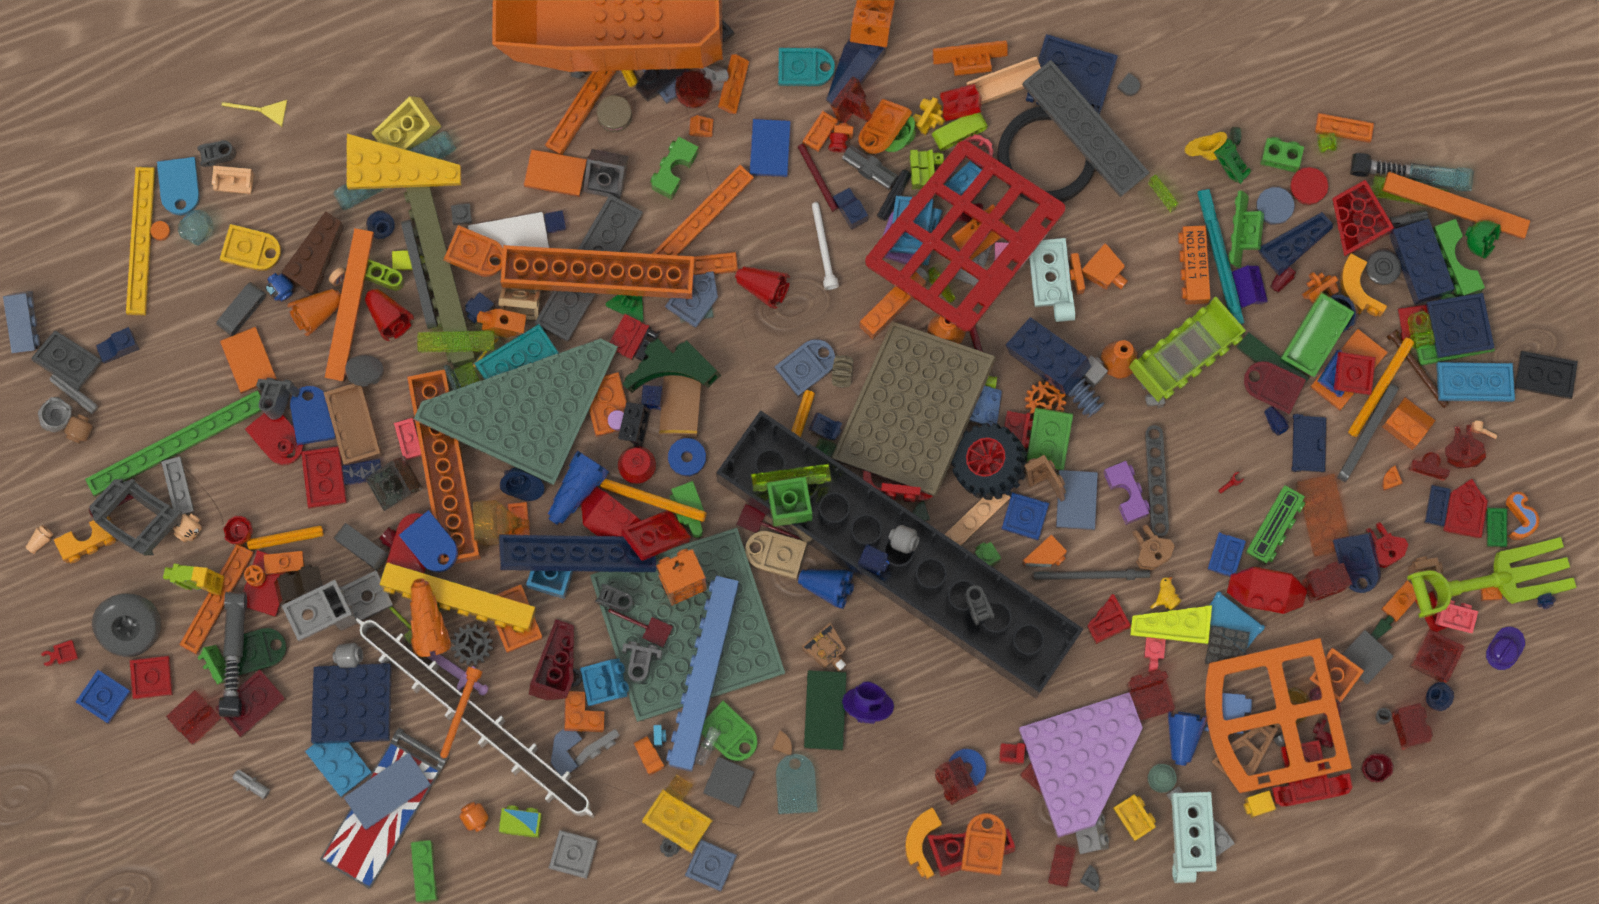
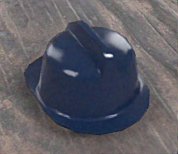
M514 467L505 470L504 476L500 481V489L503 493L520 500L534 501L543 495L544 484L536 476Z

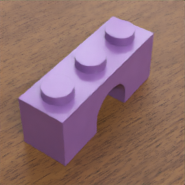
M1127 461L1105 469L1103 474L1110 490L1124 488L1129 493V500L1118 507L1125 525L1147 517L1150 507L1147 500H1143L1140 494L1142 493V488L1139 482L1136 483L1133 478L1135 475L1133 467L1128 465Z

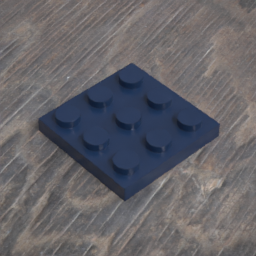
M1483 293L1426 303L1437 359L1493 350L1495 348Z

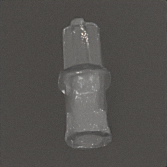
M710 727L704 741H701V747L695 759V762L699 765H705L711 751H714V745L721 734L720 730Z

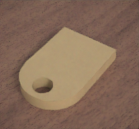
M760 531L748 539L745 553L748 562L753 567L796 580L807 543L773 532ZM758 543L761 546V550L753 553L750 551V545Z

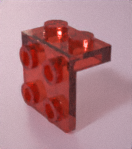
M1160 669L1149 672V676L1142 677V675H1137L1130 678L1131 681L1127 683V688L1140 721L1168 713V711L1175 709L1166 681L1168 679L1166 670L1161 672Z

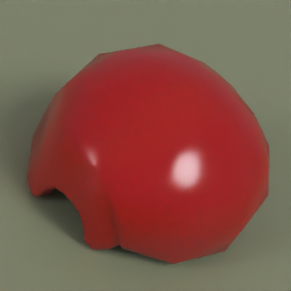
M243 516L232 517L223 527L224 539L233 545H242L248 542L253 533L250 520Z

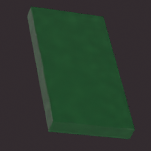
M808 670L804 749L843 751L845 709L842 700L844 694H846L847 672Z

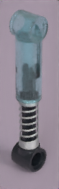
M1364 153L1352 155L1350 174L1357 177H1366L1369 174L1376 175V173H1380V175L1385 174L1386 176L1388 172L1420 183L1452 187L1457 191H1471L1474 170L1469 168L1453 169L1410 163V165H1402L1400 163L1397 165V163L1392 164L1386 161L1383 163L1381 160L1377 162V160H1372L1370 155Z

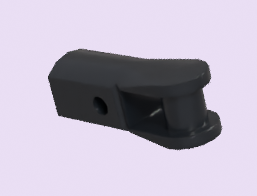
M649 326L634 355L636 359L643 361L648 358L644 351L650 342L646 339L649 336L653 338V341L656 340L660 335V331L656 332Z

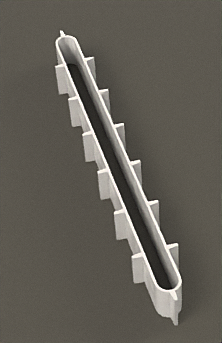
M357 618L356 621L360 625L362 637L382 654L379 662L387 664L391 661L415 681L411 688L416 693L423 688L448 709L445 716L450 721L454 717L455 711L366 638V631L371 627L380 629L461 697L462 693L436 673L439 665L433 661L428 666L403 645L406 638L402 633L395 639L372 620L362 622ZM468 700L467 703L586 800L585 809L582 811L573 810L462 717L461 720L482 737L478 742L482 748L489 743L515 764L511 770L516 776L521 770L548 792L545 797L548 803L555 798L577 816L587 814L591 818L595 817L590 811V803L586 796L568 782L571 777L568 771L563 776H560L535 755L538 750L536 744H533L528 749L502 727L505 722L502 716L494 721Z

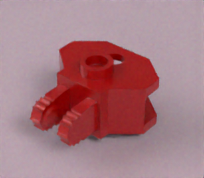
M1378 522L1376 523V528L1382 538L1377 539L1371 528L1366 529V533L1371 532L1379 566L1385 569L1405 556L1409 544L1405 538L1392 536L1391 533L1388 534L1384 526Z

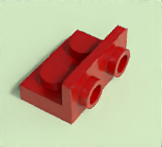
M975 84L940 93L945 121L981 112V95Z
M1007 411L1004 426L1015 434L1024 448L1028 449L1030 437H1026L1027 430L1032 428L1033 419H1030L1031 413L1021 414Z

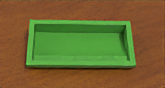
M1320 291L1282 353L1281 358L1315 377L1354 314V311Z

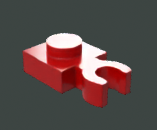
M73 640L54 645V652L44 651L41 653L43 657L50 656V661L44 663L47 667L52 666L55 661H58L59 665H63L79 659Z

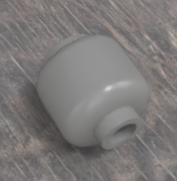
M899 525L896 529H892L889 534L891 547L898 551L909 553L918 546L919 537L914 529Z
M356 643L340 644L336 647L335 652H333V661L340 668L357 667L363 660L362 648Z

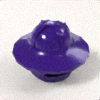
M863 682L856 686V688L849 690L844 694L842 700L844 709L851 716L855 717L858 722L865 724H874L876 721L887 719L893 714L894 703L885 690L872 682Z

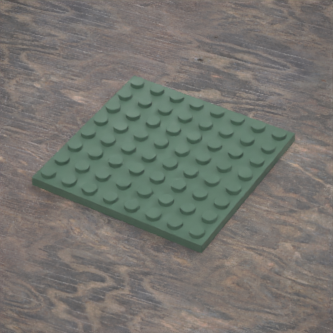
M737 528L655 555L656 565H658L659 561L663 558L670 557L671 559L678 556L677 553L681 550L688 549L689 551L693 549L705 575L706 591L673 606L659 579L660 574L657 568L656 572H598L590 575L597 599L601 593L602 584L612 586L617 590L628 593L632 597L634 602L633 609L628 613L617 612L647 626L652 617L673 626L662 648L642 638L646 631L645 628L609 613L608 609L612 608L600 605L616 658L620 659V662L625 667L623 677L624 681L629 685L628 695L637 722L683 708L684 705L681 704L682 695L687 693L688 686L685 685L688 674H692L693 667L690 666L692 655L697 654L698 648H695L697 636L701 637L703 629H699L702 617L706 618L707 610H704L706 599L711 598L712 592L709 591L711 580L715 581L716 576L739 581V586L711 698L785 674ZM624 598L620 601L619 605L626 607L630 601ZM629 641L640 643L641 647L646 648L648 645L658 646L659 650H662L661 661L657 660V656L652 655L648 678L641 684L632 682L628 674L632 651H627V654H623L622 649L623 644H628ZM640 668L633 671V676L636 678L644 674V671Z

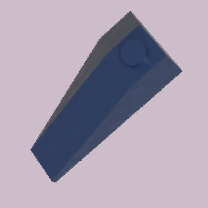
M849 39L844 45L826 101L842 111L885 55L886 47L850 42Z

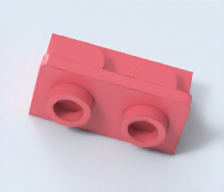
M1451 600L1445 610L1437 613L1435 624L1473 634L1479 611L1472 610V605L1461 603L1460 606L1454 605L1455 601Z

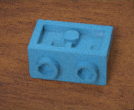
M969 161L944 185L962 196L982 170Z

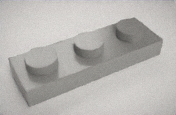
M181 457L161 461L173 509L181 511L182 514L195 513Z

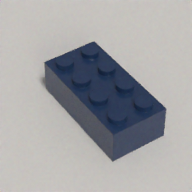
M1426 219L1394 229L1389 237L1396 256L1400 260L1401 270L1414 306L1451 294L1454 286L1430 220Z
M1031 317L1006 344L1008 352L1012 357L1065 395L1072 390L1091 368L1089 360L1085 355Z

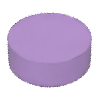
M613 411L608 416V424L613 430H620L624 414L622 411Z

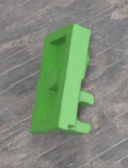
M216 645L204 647L198 656L199 660L205 659L206 661L203 669L209 668L217 685L226 683L224 681L226 678L224 675L226 671L224 669L227 666Z

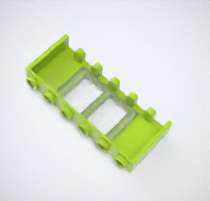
M1214 297L1192 318L1189 317L1178 329L1175 328L1151 350L1148 349L1138 360L1135 359L1129 368L1157 402L1163 398L1167 400L1175 393L1173 390L1177 387L1181 389L1189 382L1188 378L1198 376L1202 372V367L1212 365L1216 361V356L1220 355L1222 357L1230 350L1229 346L1232 344L1236 346L1243 340L1242 335L1246 330L1220 300Z

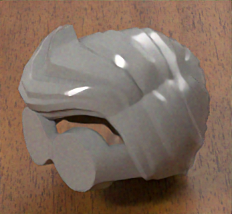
M50 397L38 411L41 427L49 432L63 430L71 418L72 407L59 397Z

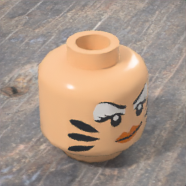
M192 513L190 515L182 514L180 527L175 525L173 527L175 531L173 534L185 543L193 541L202 529V526L198 523L200 519Z

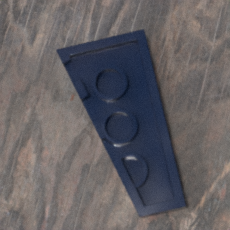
M1321 212L1261 246V249L1258 250L1259 254L1279 276L1333 229V224Z

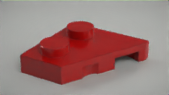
M1112 594L1105 605L1097 612V615L1089 622L1087 628L1094 642L1098 644L1131 628V625L1115 595Z

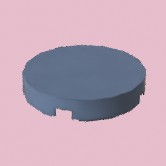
M1271 187L1260 194L1256 207L1257 211L1264 213V222L1271 225L1282 224L1291 217L1294 211V200L1286 190L1280 187Z

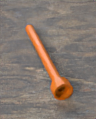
M467 668V682L441 750V758L448 757L474 683H477L478 679L480 680L483 672L478 669Z

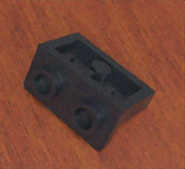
M627 402L618 438L630 441L635 446L643 447L651 410L645 405Z

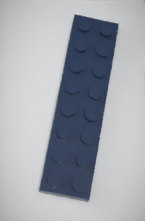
M499 535L500 570L656 572L657 568L656 556L642 561L622 536Z

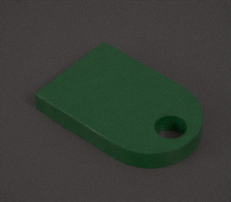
M263 628L245 633L243 658H240V663H238L240 667L238 668V672H240L238 677L278 665L284 659L287 651L284 637L278 631L271 628ZM274 640L281 641L282 645L279 650L271 648Z

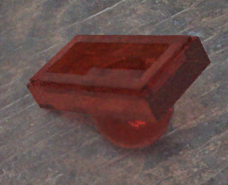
M1435 452L1426 453L1422 458V462L1413 459L1408 467L1410 471L1443 481L1449 477L1450 470L1439 467L1441 459Z

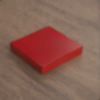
M1338 352L1334 390L1371 395L1376 357Z
M169 656L130 660L132 697L134 700L173 695Z

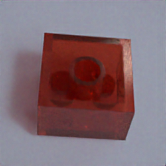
M1337 562L1328 564L1322 571L1317 568L1308 572L1305 575L1306 578L1302 581L1303 586L1307 588L1306 594L1310 603L1346 591L1352 585L1344 563L1338 564Z
M1429 629L1425 632L1409 667L1439 682L1446 683L1449 681L1465 646Z
M1420 703L1398 708L1392 712V720L1402 751L1423 746L1432 741L1433 733L1425 720L1427 713Z

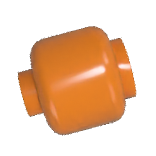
M473 801L461 808L462 812L459 817L467 830L472 831L475 829L478 832L486 827L485 823L488 821L489 816L482 804H475Z

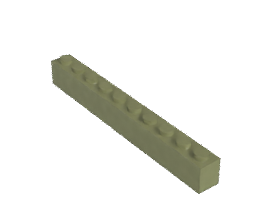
M406 187L407 192H404L406 203L411 205V209L408 211L411 221L415 220L416 227H413L415 238L420 239L421 244L417 245L420 256L424 255L425 262L422 263L425 274L429 273L430 280L427 281L429 291H433L435 298L431 299L434 310L438 309L439 316H436L438 326L443 327L444 333L441 334L443 345L448 346L449 351L445 352L448 363L452 362L454 368L474 363L476 360L451 265L443 261L447 250L430 187Z

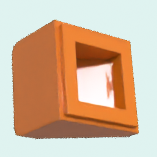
M700 115L691 117L690 136L712 137V118Z

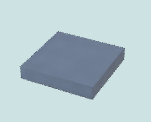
M700 840L685 876L721 892L737 855Z

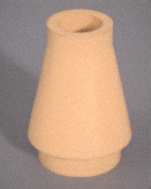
M41 525L39 528L36 527L28 544L25 546L26 549L35 554L37 550L52 540L53 533L44 525Z

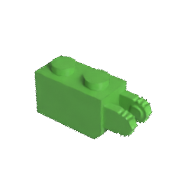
M693 481L671 489L672 495H669L670 500L704 511ZM676 513L679 523H683L685 528L689 527L693 537L700 538L703 536L700 523L702 521Z

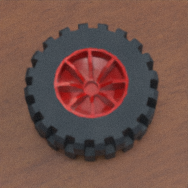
M982 423L980 428L977 425L973 426L971 432L966 430L955 452V458L951 461V465L954 467L952 471L957 481L970 494L972 493L977 498L983 497L985 500H991L992 496H994L997 500L1002 498V494L1010 495L1012 493L1011 489L1014 487L1017 489L1020 486L1019 480H1024L1026 476L1023 471L1025 470L1024 465L1027 464L1025 460L1028 457L1023 444L1005 426L1001 427L995 423L992 426L989 423Z

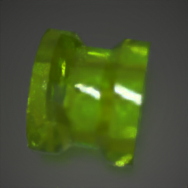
M1334 132L1328 135L1318 134L1317 142L1320 153H1324L1326 150L1336 151L1337 144Z

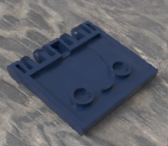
M1046 34L1038 59L1040 67H1043L1052 60L1100 115L1118 55ZM1028 92L1026 101L1033 103L1034 98Z

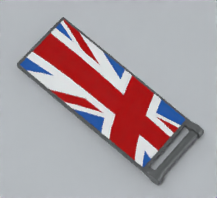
M400 727L396 730L391 742L368 780L407 753H410L431 786L367 830L364 829L350 808L320 858L324 863L368 889H371L449 759V756L441 758L440 753L404 733V730ZM401 739L438 761V765L436 767L399 746L397 742Z

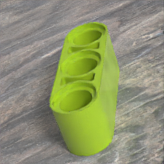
M980 112L961 117L937 129L931 135L940 151H945L957 145L959 141L961 142L974 134L977 135L985 131L988 125Z
M369 259L365 280L393 291L403 288L404 279L399 271ZM381 270L382 274L379 277H374V271ZM393 277L400 278L396 284H391L390 280Z

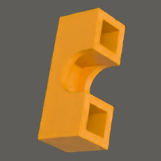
M108 516L106 519L113 523L111 518ZM93 520L89 522L92 534L88 540L78 541L76 535L70 531L54 539V542L62 559L66 563L70 562L72 564L79 561L81 556L85 554L91 555L96 553L101 546L114 544L116 538Z

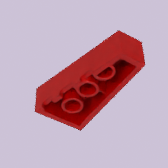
M1009 828L1006 829L1004 855L1015 852V845ZM966 832L938 836L928 835V843L940 876L960 871L962 868Z

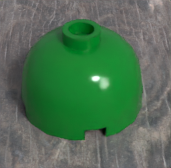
M1481 220L1473 226H1469L1465 234L1469 250L1476 256L1486 259L1495 248L1493 245L1495 239L1498 240L1500 237L1501 225L1490 220Z

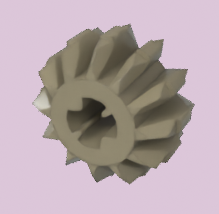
M837 355L834 358L832 370L833 386L844 388L851 385L854 367L852 357Z

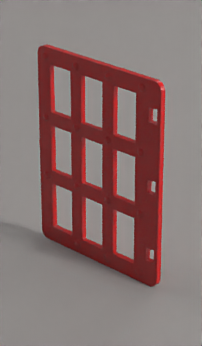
M961 141L918 194L912 197L909 205L866 256L865 264L869 269L961 330L971 331L1065 212V205L972 143ZM967 157L982 167L983 170L960 196L945 186L944 183ZM994 175L1010 185L1011 188L991 213L988 214L974 205L972 201ZM1022 193L1039 204V206L1020 230L1016 232L1000 222V220ZM938 195L952 204L953 207L933 232L929 233L914 223V220L931 199ZM965 213L981 223V225L958 252L941 240L960 216ZM1047 218L1051 222L1045 228L1041 224ZM993 231L1007 240L1009 244L989 269L986 270L969 258L989 233ZM907 232L923 244L903 269L899 271L883 259L901 236ZM934 250L951 262L930 289L927 290L912 280L911 277ZM1012 261L1018 263L1012 271L1007 268ZM963 269L979 281L956 309L939 296L957 273ZM978 304L984 306L978 314L973 311Z

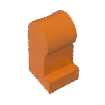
M648 736L633 743L649 776L665 768Z

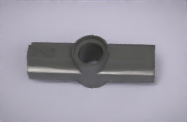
M852 145L847 148L842 157V160L856 168L863 177L869 180L873 179L888 190L898 178V175L884 167L877 158L872 155L867 156Z

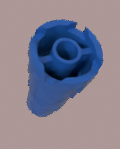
M577 451L569 464V469L562 481V485L553 499L554 502L548 512V515H550L548 519L557 525L559 523L563 524L597 485L599 486L603 482L609 471L583 455L580 451Z

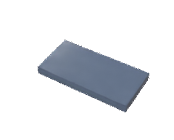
M407 753L345 796L344 799L364 829L367 830L430 787L431 784L411 754Z

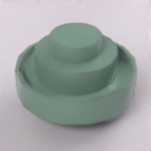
M1166 764L1154 766L1147 776L1150 788L1158 793L1170 791L1177 781L1174 769Z

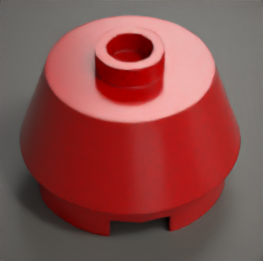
M633 446L626 449L618 460L620 475L630 483L646 482L653 476L656 469L654 455L650 450L642 446Z

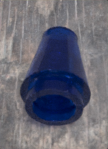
M1273 406L1264 411L1272 433L1279 436L1290 428L1289 422Z

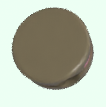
M610 95L603 98L597 107L599 124L609 132H620L626 129L632 119L629 102L619 95Z

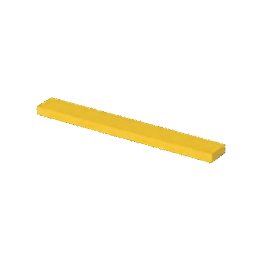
M135 167L126 302L127 315H146L151 247L150 229L152 226L156 170L154 167Z

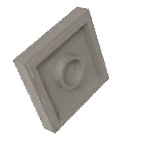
M559 830L549 869L587 879L598 841Z

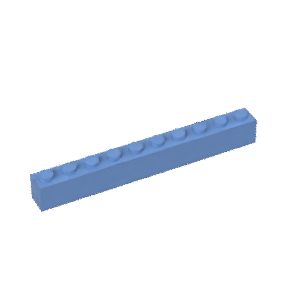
M716 576L715 581L711 580L709 591L712 592L711 598L706 599L704 610H707L706 618L702 617L699 629H703L701 637L697 636L695 648H698L697 654L692 655L690 666L693 667L692 674H688L685 685L688 686L687 693H683L681 704L684 705L682 712L678 711L676 723H679L678 730H674L672 734L673 750L669 749L666 761H669V767L693 771L739 586V581L720 576Z

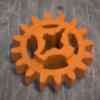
M1038 381V387L1032 385V391H1027L1026 394L1029 397H1025L1024 401L1029 404L1025 406V409H1030L1029 413L1031 415L1034 414L1035 407L1052 410V405L1057 402L1058 406L1055 411L1064 412V408L1061 406L1066 405V401L1062 400L1066 395L1060 394L1061 391L1053 385H1049V382L1046 381L1045 385H1042L1041 381ZM1038 392V399L1033 401V396ZM1043 398H1045L1046 401L1049 400L1048 405H1046L1045 402H1042Z

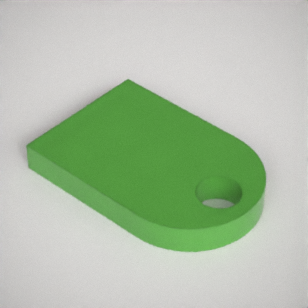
M724 701L705 719L702 735L727 759L739 762L750 758L757 748L755 731ZM743 743H747L751 747L747 754H743L739 750L740 745Z

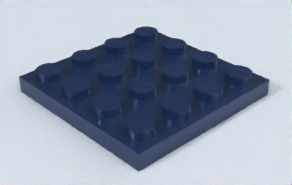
M388 663L364 664L354 668H340L339 666L314 667L311 743L390 741L392 665Z

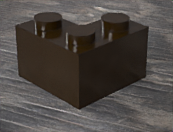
M312 565L302 566L295 575H290V573L281 574L274 582L279 605L286 604L323 586L319 567H312Z

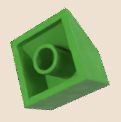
M806 477L767 483L773 527L812 521V509Z

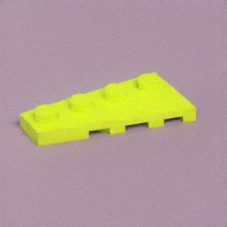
M1212 605L1132 616L1130 636L1208 644Z

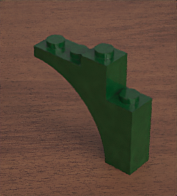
M657 338L650 342L644 351L649 357L641 361L638 368L633 373L628 374L622 384L633 393L651 380L665 376H682L694 379L709 388L721 374L687 340L680 343L676 347L675 352L672 353Z

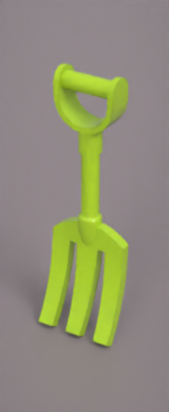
M1561 537L1496 553L1493 566L1494 572L1487 576L1462 581H1447L1442 574L1436 571H1423L1407 576V580L1412 582L1421 612L1418 614L1419 618L1429 617L1445 610L1453 596L1488 587H1498L1502 595L1511 604L1576 589L1574 577L1535 586L1516 587L1518 583L1570 568L1567 557L1527 566L1510 567L1511 563L1564 548ZM1424 580L1430 582L1437 592L1438 601L1434 609H1432Z

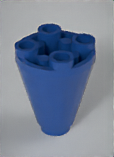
M803 569L800 572L798 584L831 605L844 609L847 601L846 598L852 594L854 584L851 583L853 572L840 569Z

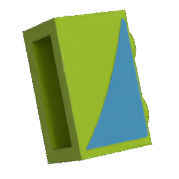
M507 805V809L502 808L499 832L502 834L539 838L542 814L538 813V809L527 808L526 811H521L517 806Z

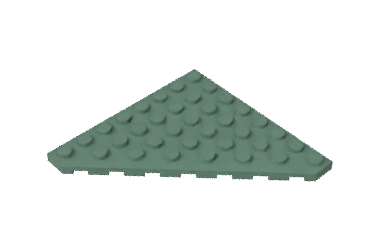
M600 338L440 396L421 402L413 420L554 485L618 346Z

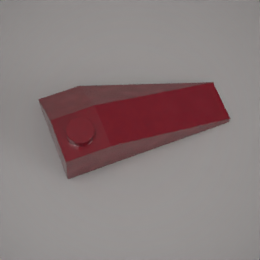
M555 619L531 680L529 695L547 701L567 698L573 683L574 625Z

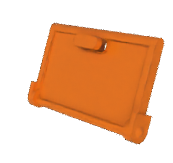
M992 204L984 211L990 214L995 206ZM1001 218L1000 222L1009 227V225L1004 222L1003 218ZM972 219L951 236L959 250L962 249L981 223L978 224V221ZM991 231L969 259L973 260L1002 237Z

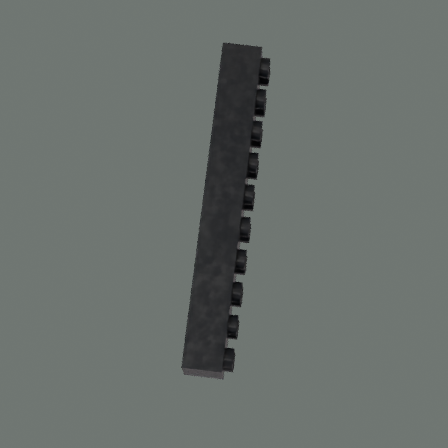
M760 410L716 472L717 482L772 519L767 483L806 477L812 509V521L782 525L784 528L844 569L852 571L853 575L1037 699L1080 636L1083 628ZM899 525L916 530L919 537L917 548L909 553H903L892 548L891 540H889L891 530L896 529ZM974 585L983 589L994 614L993 619H985L980 621L978 625H975L965 599L966 591ZM972 590L969 592L972 600L979 599L980 595L977 591Z

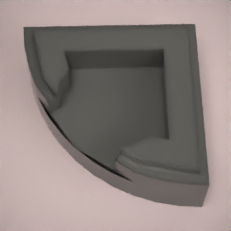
M1089 865L1080 883L1097 892L1099 877L1096 870Z

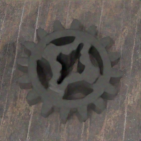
M466 624L465 630L460 627V633H454L456 640H451V643L455 645L451 650L457 651L454 657H461L459 662L462 664L466 661L467 666H470L471 662L478 666L479 660L485 663L484 657L490 658L488 650H493V647L489 646V644L493 643V640L487 639L490 633H483L485 628L482 626L478 629L477 624H474L473 628ZM473 633L481 635L483 639L474 637ZM466 635L465 640L460 643L462 637ZM470 637H471L472 641L476 644V645H474V649H473V650H474V653H473V651L470 649V647L468 646V645H470V641H471V640H470ZM484 648L483 652L478 655L479 650ZM461 652H468L471 658L464 656Z

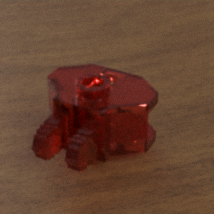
M1471 425L1466 427L1467 435L1460 436L1461 430L1459 426H1456L1454 440L1445 447L1447 463L1457 469L1477 467L1486 459L1484 443L1473 437Z

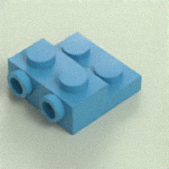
M620 659L607 660L580 668L588 706L628 697L629 685L624 681L623 673L625 667L620 662Z

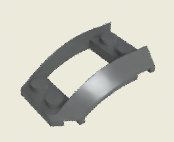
M114 479L89 506L95 523L114 538L144 556L154 555L152 550L175 525L180 527L182 518L181 511L172 509L170 505L147 492L134 479L130 481ZM128 494L157 515L136 539L106 519Z

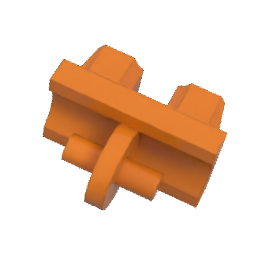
M1312 272L1309 274L1310 281L1306 283L1309 289L1302 293L1304 299H1309L1313 304L1320 291L1323 292L1325 290L1328 296L1339 292L1338 286L1335 283L1338 281L1335 275L1333 277L1330 275L1325 277L1322 272L1319 275Z

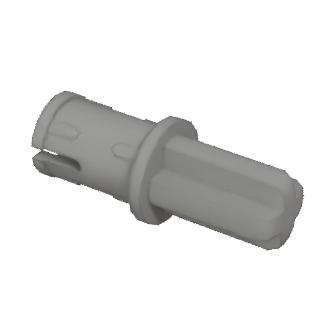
M240 769L233 775L235 781L246 787L247 791L250 790L261 797V799H265L271 790L256 781L257 778L250 777Z

